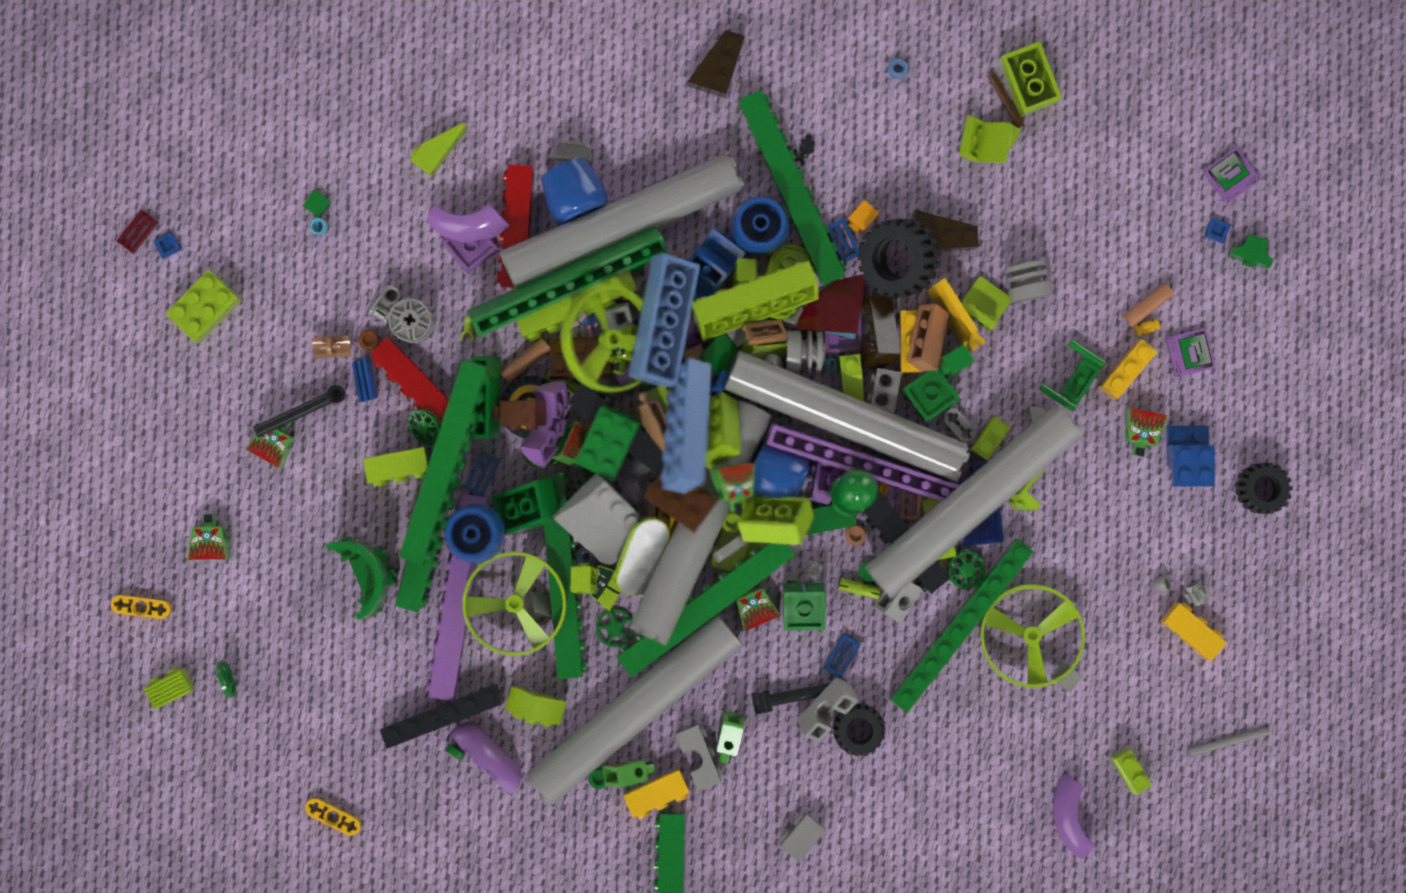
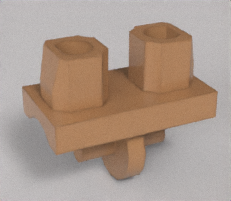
M350 336L312 338L313 358L351 356Z

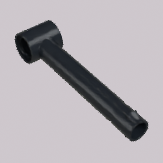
M332 385L326 393L260 424L257 422L253 426L258 438L265 437L264 435L273 430L281 428L327 405H338L345 398V390L339 385ZM332 390L341 392L339 400H333L330 397Z
M830 683L770 694L769 690H764L761 693H751L755 714L773 711L772 706L817 698Z

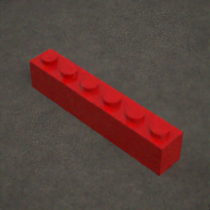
M508 165V170H504L503 180L507 182V187L502 193L505 211H501V216L510 227L500 233V243H503V250L530 238L533 166ZM499 254L498 262L502 263L501 271L497 273V283H500V287L503 289H515Z
M386 337L370 353L373 357L372 363L379 369L383 367L387 372L385 376L393 384L397 382L402 387L399 390L407 398L411 396L416 401L414 406L417 409H426L432 412L442 425L450 399L390 338Z

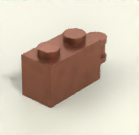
M546 400L500 401V406H493V421H500V426H508V430H521V426H526V430H538V426L546 425Z

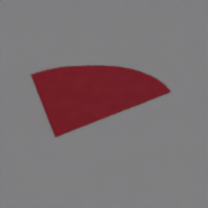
M860 274L839 279L826 286L818 293V300L810 302L799 317L796 329L857 334L865 284L863 276L865 275Z

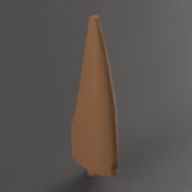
M646 392L638 395L643 405L636 408L634 412L648 434L664 452V434L667 427V422L665 421L666 413L657 397L650 400Z

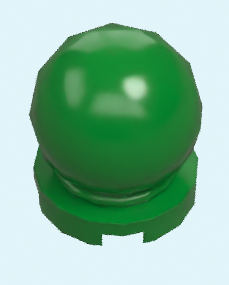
M851 470L832 483L828 494L833 503L832 507L839 514L850 516L863 512L873 504L877 497L878 487L876 480L869 472Z

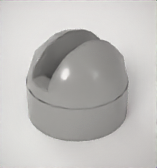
M1168 575L1159 576L1155 579L1154 587L1159 592L1171 590V581Z

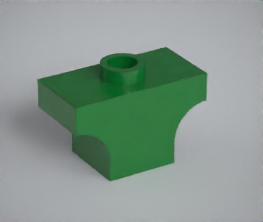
M1251 234L1244 237L1240 247L1230 248L1228 257L1243 261L1242 265L1252 268L1254 265L1265 269L1270 268L1274 260L1267 253L1269 240Z

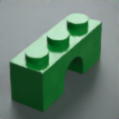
M964 344L940 358L938 368L948 378L975 361Z

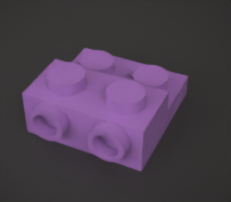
M819 461L811 464L809 476H812V481L808 482L806 488L809 500L828 505L831 501V497L828 494L830 486L836 479L849 471Z

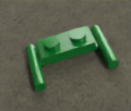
M1071 339L1067 346L1083 355L1084 358L1080 361L1060 394L1044 383L1041 384L1038 390L1073 412L1106 361Z

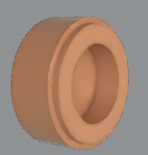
M859 525L850 526L846 530L845 537L850 544L860 545L865 541L866 532Z

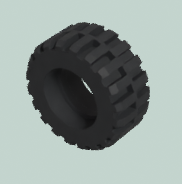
M908 218L891 219L871 227V232H866L863 237L865 242H861L859 246L861 254H858V260H861V266L858 267L859 271L865 275L863 276L865 283L870 282L869 288L873 291L879 290V295L884 297L899 298L922 292V289L927 288L931 284L929 280L935 279L937 275L935 269L939 268L940 262L937 261V256H940V250H936L935 245L938 244L936 238L930 237L932 232L929 229H923L924 224L914 222L913 219ZM894 239H900L905 242L911 251V268L904 277H898L893 274L886 262L887 248Z

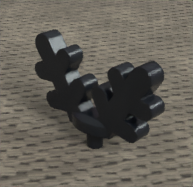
M811 134L806 135V140L801 139L804 148L800 146L799 151L803 155L797 156V149L793 150L796 157L795 161H801L802 165L806 164L804 159L808 157V154L814 153V149H810V146L815 145V141H811Z

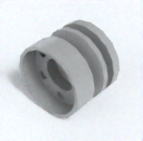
M1026 260L1003 269L1004 275L1014 274V277L1005 280L1006 283H1016V287L1008 290L1010 304L1039 299L1053 294L1051 282L1040 281V277L1048 274V270L1038 271V268L1047 265L1046 260Z
M403 299L397 302L391 308L388 316L389 327L392 333L402 341L410 344H419L426 341L435 329V316L432 310L416 299ZM412 315V318L415 319V322H412L411 325H409V323L406 322V320L410 319Z
M787 330L785 369L799 374L801 365H806L807 374H811V367L815 365V374H821L825 360V343L822 331H816L815 340H812V331H808L806 340H802L800 331Z

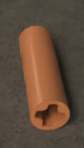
M1166 283L1161 284L1122 315L1121 318H1125L1130 323L1129 328L1132 329L1174 296L1172 289Z
M540 337L500 373L511 384L513 380L520 377L550 351V347Z

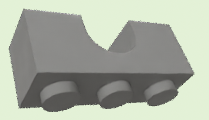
M645 293L639 295V297L644 301ZM630 300L604 309L609 330L614 329L618 331L631 326L633 321L640 319L641 316L640 311Z
M836 677L799 716L797 721L805 737L820 742L832 730L829 719L833 710L846 715L859 701L851 684Z
M697 723L675 732L682 753L693 750L699 752L702 756L701 765L691 770V775L698 792L721 783L720 777L723 776L719 764L716 766L712 758L716 756L712 746H707L705 739L708 736L704 726L700 727Z

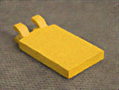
M946 278L926 291L934 304H937L949 313L947 325L958 342L961 341V346L965 344L968 350L972 352L986 343L977 333L978 328Z

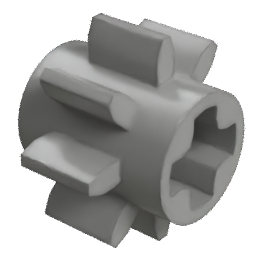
M1198 581L1186 586L1187 593H1184L1183 596L1188 604L1193 603L1194 607L1206 603L1208 601L1207 595L1211 593L1207 585H1201Z

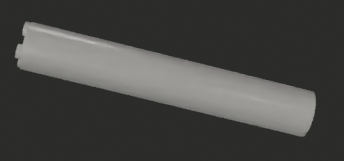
M726 154L718 156L500 251L499 254L514 288H518L654 226L659 228L741 192L744 183L741 176H737L734 170L737 166L733 157H729Z
M742 351L737 352L728 372L729 376L724 387L725 390L948 481H958L961 474L960 468L969 459L968 446L964 442Z
M736 400L738 401L741 453L717 466L742 462L752 463L772 420V416L751 404ZM705 467L704 483L700 484V486L717 498L710 469ZM719 500L695 533H692L678 522L629 629L649 639H654L663 645H667L730 510L729 501Z
M1059 404L1052 406L865 566V569L891 599L1082 437L1084 429L1077 422L1075 423L1073 420H1070L1069 417L1072 415L1064 406L1061 407Z
M716 614L527 773L529 776L526 779L527 783L533 789L537 788L541 793L539 795L540 799L546 805L549 803L554 805L740 649L743 644L722 618Z

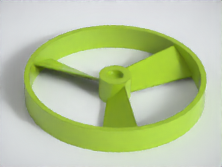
M609 286L590 290L573 302L564 318L561 343L565 360L572 373L583 384L592 389L602 392L630 389L639 384L641 380L633 378L627 384L617 388H609L596 383L612 349L619 347L634 352L637 335H621L619 331L614 329L609 330L600 291H612L623 295L637 307L640 313L643 300L635 293L621 287ZM588 299L604 331L599 336L600 344L583 364L579 366L572 348V325L579 308Z
M524 552L499 554L493 559L482 563L470 576L463 594V615L472 635L491 651L510 656L529 654L549 643L561 628L567 608L565 588L557 572L543 559ZM519 555L526 557L514 594L510 595L507 599L468 597L472 581L485 565L503 556ZM544 566L556 578L563 599L562 615L559 624L550 637L524 609L525 602L523 599ZM506 609L511 613H516L533 648L525 651H505L496 648L479 636L469 617Z
M1022 585L1001 594L986 612L981 626L982 650L991 668L1007 682L1024 688H1043L1064 679L1077 665L1085 644L1084 624L1074 604L1062 593L1042 585ZM1027 589L1046 591L1064 601L1037 627L1032 626L1027 629L994 609L995 605L1004 597ZM1077 618L1081 631L1079 654L1067 672L1057 679L1048 682L1039 647L1042 636ZM985 625L1023 637L1024 642L1028 645L1027 684L1007 677L993 664L985 647Z

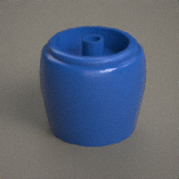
M585 158L572 159L557 165L541 177L548 208L555 222L559 225L606 206L608 203V196L601 180Z
M763 196L750 198L742 202L733 213L730 223L731 237L747 255L754 257L770 256L779 251L787 241L790 231L788 215L784 208L773 199Z
M764 442L753 461L755 465L753 495L771 498H796L811 468L808 460L804 456L767 445Z
M467 504L458 508L448 518L444 528L445 542L449 551L457 559L469 564L484 563L493 559L499 553L505 541V526L501 516L493 508L483 504ZM474 530L477 531V537L473 535Z

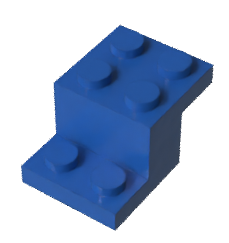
M716 227L712 229L703 244L694 251L688 260L700 265L694 293L696 299L714 295L733 273L736 260L738 258L743 259L746 255V252L734 240Z
M1166 426L1167 466H1172V487H1215V445H1209V426Z

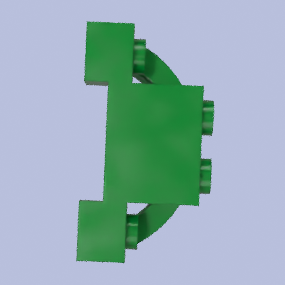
M351 537L325 544L328 552L335 550L337 554L340 553L342 557L340 559L341 562L349 560L361 591L365 596L358 599V603H361L362 607L360 611L355 613L357 621L383 612L381 607H384L383 602L387 597L389 586L396 584V579L398 578L395 568H391L388 563L390 555L387 549H383L382 546L372 548L363 542L356 541V539L352 540Z

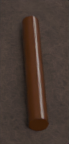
M995 73L988 75L989 81L1016 127L1021 128L1025 124Z

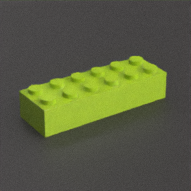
M809 261L804 263L798 262L790 268L778 269L773 274L765 277L759 276L746 284L740 283L732 289L720 290L710 297L698 298L692 303V309L701 338L705 341L741 328L744 324L755 323L818 300V281Z
M626 271L517 320L516 322L522 337L526 340L534 341L542 337L541 333L548 331L551 334L560 330V326L563 325L570 306L578 297L590 290L614 286L639 294L630 271ZM600 291L604 308L616 305L617 302L622 300H629L623 295L612 291ZM588 299L579 308L573 324L579 322L578 318L585 315L587 317L595 313Z

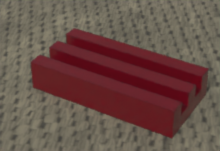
M141 209L116 242L132 254H135L159 222ZM144 216L145 218L143 219V221L139 224V226H138V227L136 228V230L132 233V235L129 237V239H128L126 242H124V240L127 238V236L131 233V231L134 229V227L138 224V222H139V221L141 220V218ZM150 220L151 224L143 232V234L136 241L133 247H130L131 243L134 241V239L138 236V234Z

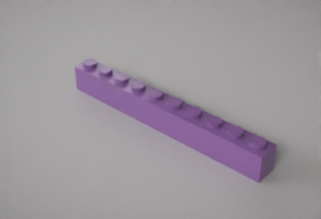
M771 422L765 438L767 445L847 471L863 470L869 472L875 480L939 501H943L961 485L960 483L948 481L941 477Z
M462 494L461 498L458 497L456 509L467 504H483L487 506L488 498ZM476 530L473 531L474 537H477ZM453 554L452 558L447 560L446 570H449V576L444 579L443 590H446L445 599L442 598L440 602V610L443 612L442 618H438L436 631H439L438 639L434 640L433 651H436L435 659H432L430 663V671L433 673L432 679H428L426 687L429 697L450 701L455 700L467 630V624L463 615V594L470 576L477 569V563H466L457 559ZM475 578L470 586L468 597H472Z

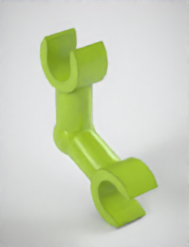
M469 315L465 316L464 332L461 334L462 342L465 334L471 335V342L474 340L472 333L473 323Z

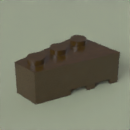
M725 30L687 81V86L726 98L745 36Z
M914 210V222L924 224L923 229H929L932 232L930 237L936 238L938 243L935 245L936 250H940V252L976 250L979 247L978 226Z
M869 296L861 304V367L865 369H882L901 354L893 301L890 297Z

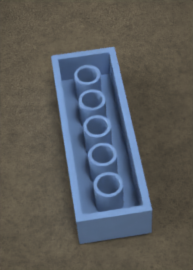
M668 254L652 256L629 377L661 387L677 386L700 265Z
M693 359L686 360L680 366L677 386L669 387L666 398L668 411L665 415L667 427L664 434L665 450L662 457L664 461V470L661 474V480L663 481L662 489L687 493L704 483L711 364Z

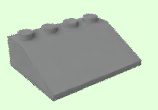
M597 473L553 516L562 527L606 568L619 561L632 526L636 522L643 520V517Z

